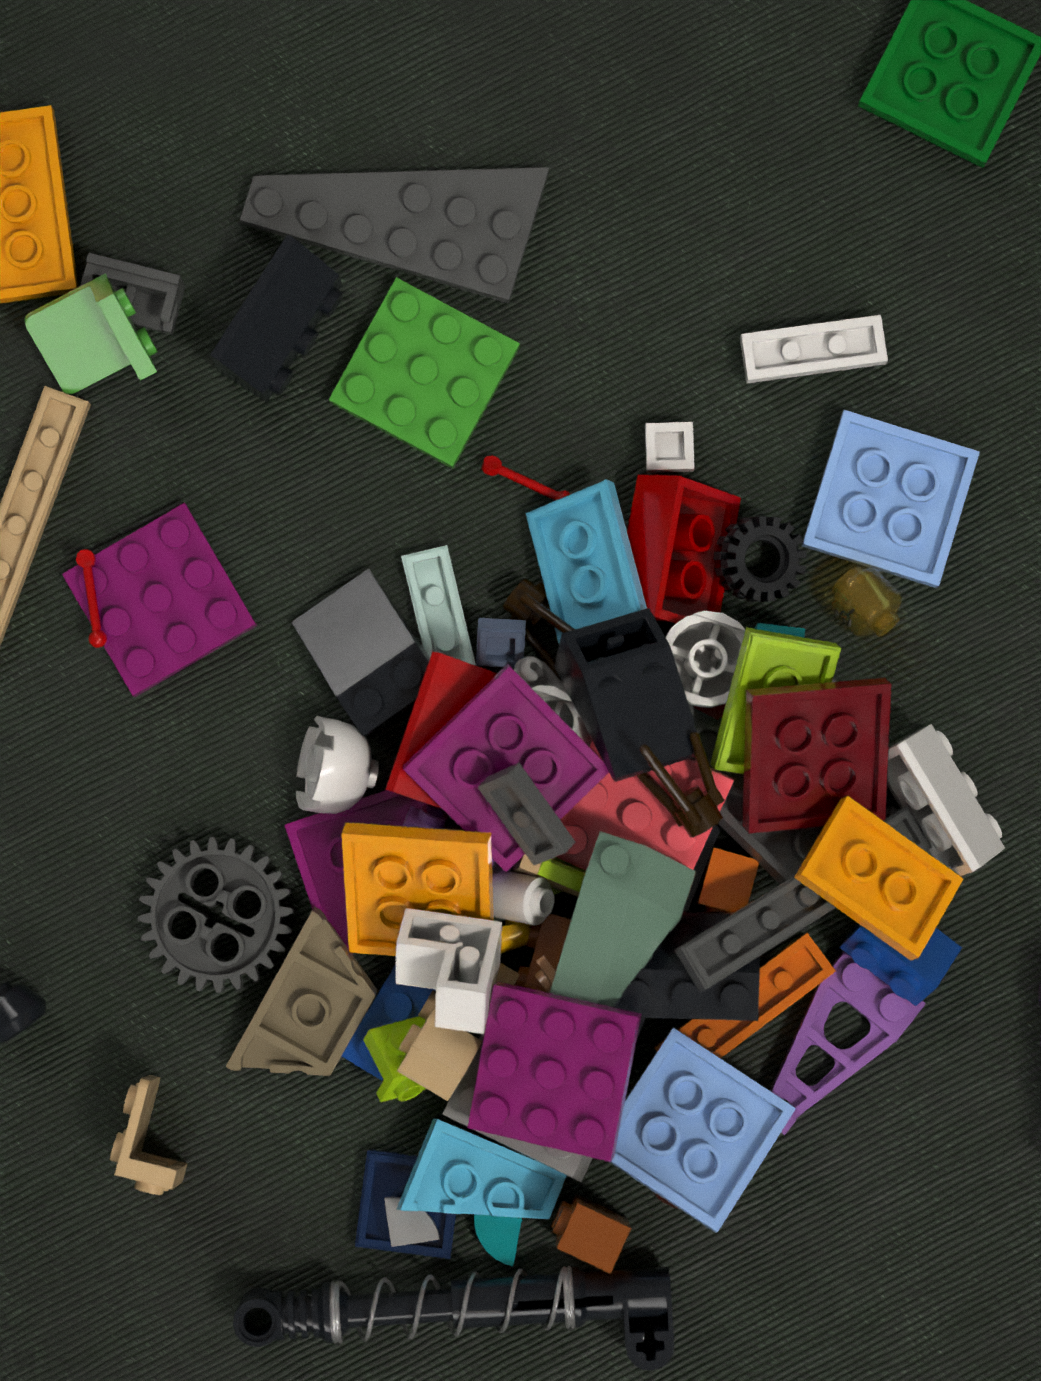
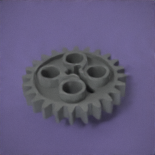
M210 837L207 851H203L196 840L190 841V856H186L182 851L175 848L172 850L176 862L174 866L162 861L157 863L160 871L164 874L163 878L160 880L147 877L146 882L155 889L154 896L146 895L139 898L141 902L151 906V913L138 916V921L151 923L152 930L141 936V940H156L158 945L149 954L150 959L164 955L167 961L163 965L161 972L166 974L176 967L180 969L177 982L180 985L185 984L191 976L196 977V991H203L208 980H213L216 993H221L225 987V979L228 978L236 990L243 987L242 974L244 973L254 981L260 980L257 965L261 963L268 968H274L276 965L269 955L270 951L285 952L287 949L277 940L278 935L293 933L291 927L281 923L282 917L295 913V909L281 906L280 901L292 893L291 889L277 890L275 886L284 874L282 871H278L268 875L265 870L271 858L265 856L259 861L254 862L252 859L255 847L249 845L242 854H238L237 840L231 838L225 850H220L216 837ZM204 869L214 871L219 881L217 890L210 896L199 894L194 884L196 875ZM245 891L255 892L261 900L259 913L249 919L240 915L236 906L238 897ZM185 893L210 907H217L220 902L223 903L222 913L253 928L255 934L252 937H248L225 923H216L212 928L209 925L211 917L181 902L178 898L179 894ZM182 911L189 912L196 920L195 932L187 939L179 938L174 933L172 927L173 919ZM224 933L233 935L239 944L238 954L230 961L220 959L214 949L216 939Z

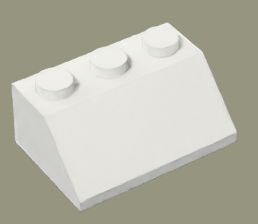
M932 724L889 747L887 786L901 809L908 806L930 842L932 848L926 852L956 874L962 876L979 869L1005 849L1000 840L1002 832L993 816L989 813H984L975 797L978 793L971 778L965 772L960 773L951 758L953 750L950 742L942 732L935 731Z

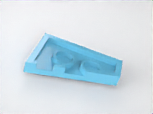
M433 1118L397 1210L550 1219L567 1175Z

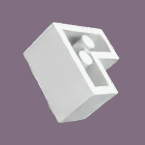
M409 908L405 909L396 942V984L436 990L435 1027L484 1034L493 986L496 983L501 960L502 922Z

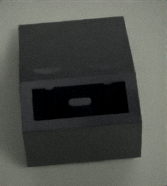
M650 608L562 633L554 667L614 782L652 771L647 760L640 752V746L643 744L649 746L664 767L695 757L690 740V734L697 732L670 644Z

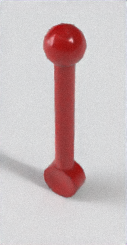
M496 456L484 458L482 470L487 475H502L555 501L571 494L564 490L559 492L502 466L501 460Z
M83 549L77 553L76 562L83 568L92 628L88 640L91 646L100 648L106 644L107 635L101 630L92 570L96 563V556L92 551Z

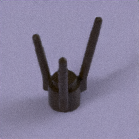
M525 578L509 595L503 608L512 615L510 620H526V641L540 659L560 679L554 667L555 659L530 629L528 623L537 627L543 620H546L562 633L576 629L550 611L544 584L540 582L535 586Z
M697 732L690 734V740L706 789L705 792L702 793L699 786H695L683 793L660 760L654 755L649 746L645 744L640 746L641 754L673 799L648 772L636 775L670 812L679 827L683 825L690 838L706 832L723 818L717 806L724 801V798L716 787L705 750Z

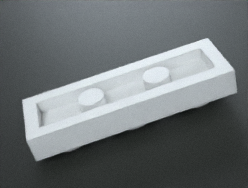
M881 315L745 333L740 336L746 383L885 365L888 362Z

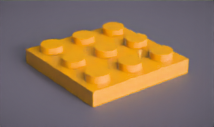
M345 822L341 834L349 953L396 956V942L406 908L494 921L491 833Z

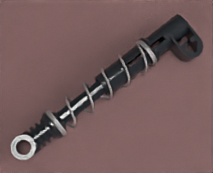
M564 1266L559 1274L527 1275L523 1269H518L512 1277L482 1278L478 1272H473L469 1279L451 1280V1289H441L434 1276L427 1275L420 1291L396 1292L393 1284L385 1277L378 1283L374 1294L351 1295L347 1286L341 1280L336 1281V1283L334 1281L323 1283L319 1289H312L311 1296H308L307 1290H300L299 1296H296L295 1290L288 1291L287 1297H284L283 1291L274 1292L267 1288H256L243 1295L233 1320L235 1334L241 1342L248 1346L262 1347L270 1344L272 1341L285 1340L286 1334H289L290 1340L297 1339L298 1333H301L302 1339H309L310 1332H313L314 1338H321L327 1344H336L337 1342L341 1344L344 1334L351 1327H356L361 1340L367 1342L371 1335L372 1326L401 1324L405 1335L412 1339L416 1334L418 1323L447 1321L451 1333L454 1336H458L461 1330L465 1328L495 1327L499 1333H504L506 1328L512 1325L541 1324L545 1330H549L553 1323L565 1322L567 1329L570 1327L574 1329V1327H582L586 1321L623 1318L625 1347L628 1358L635 1366L650 1371L660 1369L670 1361L674 1352L669 1267L612 1270L610 1274L606 1271L583 1272L578 1266H568L567 1268ZM430 1279L433 1281L436 1290H425ZM384 1282L388 1284L391 1293H379ZM252 1308H263L271 1315L272 1322L263 1327L255 1326L248 1320L246 1313ZM666 1316V1319L651 1320L655 1340L653 1341V1348H644L642 1341H644L645 1335L642 1320L629 1321V1318ZM406 1324H413L411 1334L409 1333ZM368 1326L366 1335L364 1336L361 1327Z

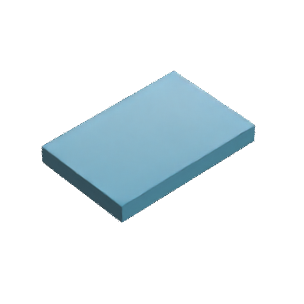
M606 479L526 513L551 612L574 629H579L647 609L614 482ZM555 628L558 643H560L562 632Z

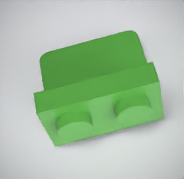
M106 273L25 316L24 323L61 389L66 394H74L130 364L140 381L157 372L151 356L158 351L145 327L139 330L136 329L130 316L136 314V311L124 288L115 291Z

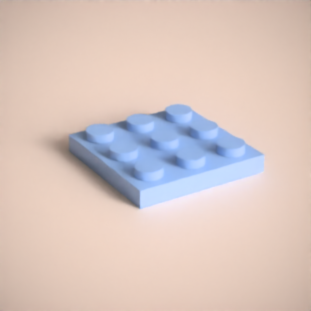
M844 410L803 538L804 542H802L801 546L930 587H939L980 452Z
M673 1028L624 1103L615 1155L610 1163L717 1233L796 1108Z

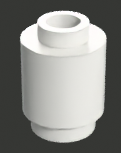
M504 870L497 874H492L494 917L529 925H539L551 913L554 906V894L550 883L545 878L511 871L505 872Z

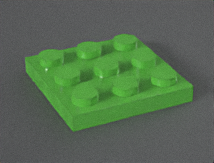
M396 277L331 394L329 402L453 469L518 352L520 343Z

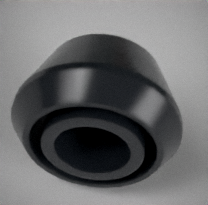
M8 981L0 986V1043L2 1044L20 1034L46 1013V1000L23 984L13 988Z

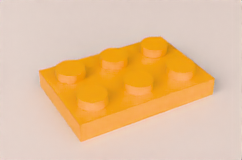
M849 796L840 799L794 876L799 882L910 961L920 957L963 881V878Z

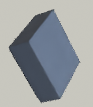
M478 618L476 666L505 667L509 664L514 668L518 660L524 658L526 620Z

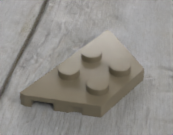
M314 906L228 1061L226 1067L230 1070L241 1071L242 1067L270 1069V1073L289 1074L293 1071H302L307 1075L330 1076L378 991L353 954L349 953L348 947L319 908Z

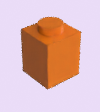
M713 847L701 877L694 903L705 906L704 912H736L746 906L749 902L759 862L753 858Z

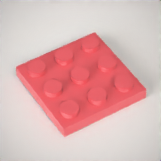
M592 740L589 747L602 759ZM690 758L665 766V769L683 793L695 786H699L702 793L706 791L697 761ZM710 768L716 787L724 798V801L717 806L719 811H721L735 779ZM653 770L649 771L648 773L673 799ZM608 773L561 819L563 825L575 840V843L566 853L557 856V858L586 871L601 831L648 846L694 870L712 828L690 838L683 825L680 827L677 825L670 812L637 776L614 782L610 773Z

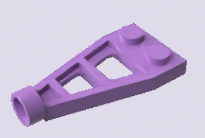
M842 951L832 964L836 972L817 985L771 1086L770 1091L787 1100L790 1105L796 1108L781 1133L785 1135L802 1113L895 1043L926 1003L921 1001L917 1006H914L907 999L899 997L892 991L889 985L868 969L857 965L850 955ZM838 1002H847L868 1019L870 1024L868 1034L847 1049L836 1048L824 1035L825 1022L832 1007ZM811 1045H817L834 1059V1067L816 1085L808 1086L797 1078L796 1067L807 1048Z

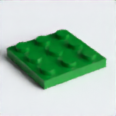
M911 0L859 101L858 107L983 168L1041 54V37L967 0Z

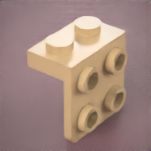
M149 1075L141 1078L136 1086L130 1085L123 1108V1113L130 1115L128 1126L123 1133L118 1132L112 1148L110 1161L117 1163L114 1175L136 1180L135 1189L151 1194L163 1195V1191L172 1190L183 1182L188 1163L142 1152L160 1083V1077Z

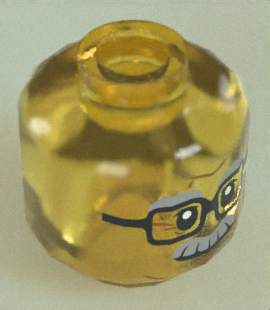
M860 566L854 567L834 584L832 588L834 597L831 608L856 636L864 637L875 633L878 637H881L893 629L899 622L900 618L896 613L901 606L902 596L876 568L862 569Z

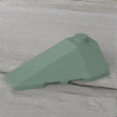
M600 831L582 882L550 993L615 1007L621 999L623 992L638 972L646 966L663 939L680 921L696 871L648 846Z

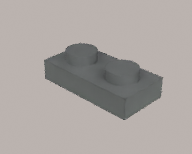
M520 763L488 776L478 786L480 792L533 865L566 853L575 843V840L565 828L560 818L553 811Z

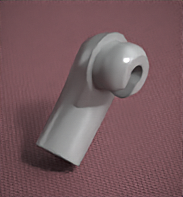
M527 656L518 660L515 664L514 670L531 688L538 685L555 686L567 692L560 679L539 658Z

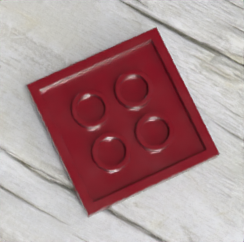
M885 678L746 690L742 827L749 834L825 826L840 799L846 796L855 800L881 820H885L891 683Z

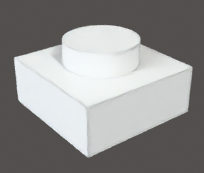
M693 422L645 424L646 473L694 471Z

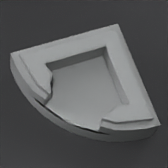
M390 1196L384 1198L391 1247L440 1239L437 1226L426 1211L397 1210L401 1197Z

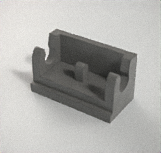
M88 253L81 286L106 273L115 291L124 288L136 311V314L130 316L135 326L173 335L185 290V284L180 275Z

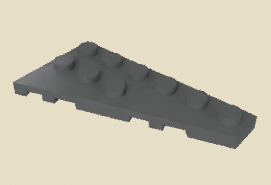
M549 167L253 176L240 221L241 224L283 237H286L288 234L303 243L509 304L548 178Z

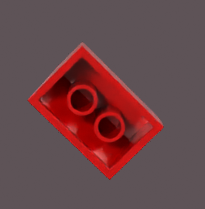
M638 474L627 534L647 608H650L659 626L668 628L674 626L684 617L702 611L720 613L725 590L721 583L725 581L724 576H716L714 568L721 567L720 560H713L714 552H721L722 546L716 543L720 536H727L728 533L725 529L730 524L737 523L741 497L682 476Z
M432 651L386 790L443 810L403 770L402 766L498 673Z

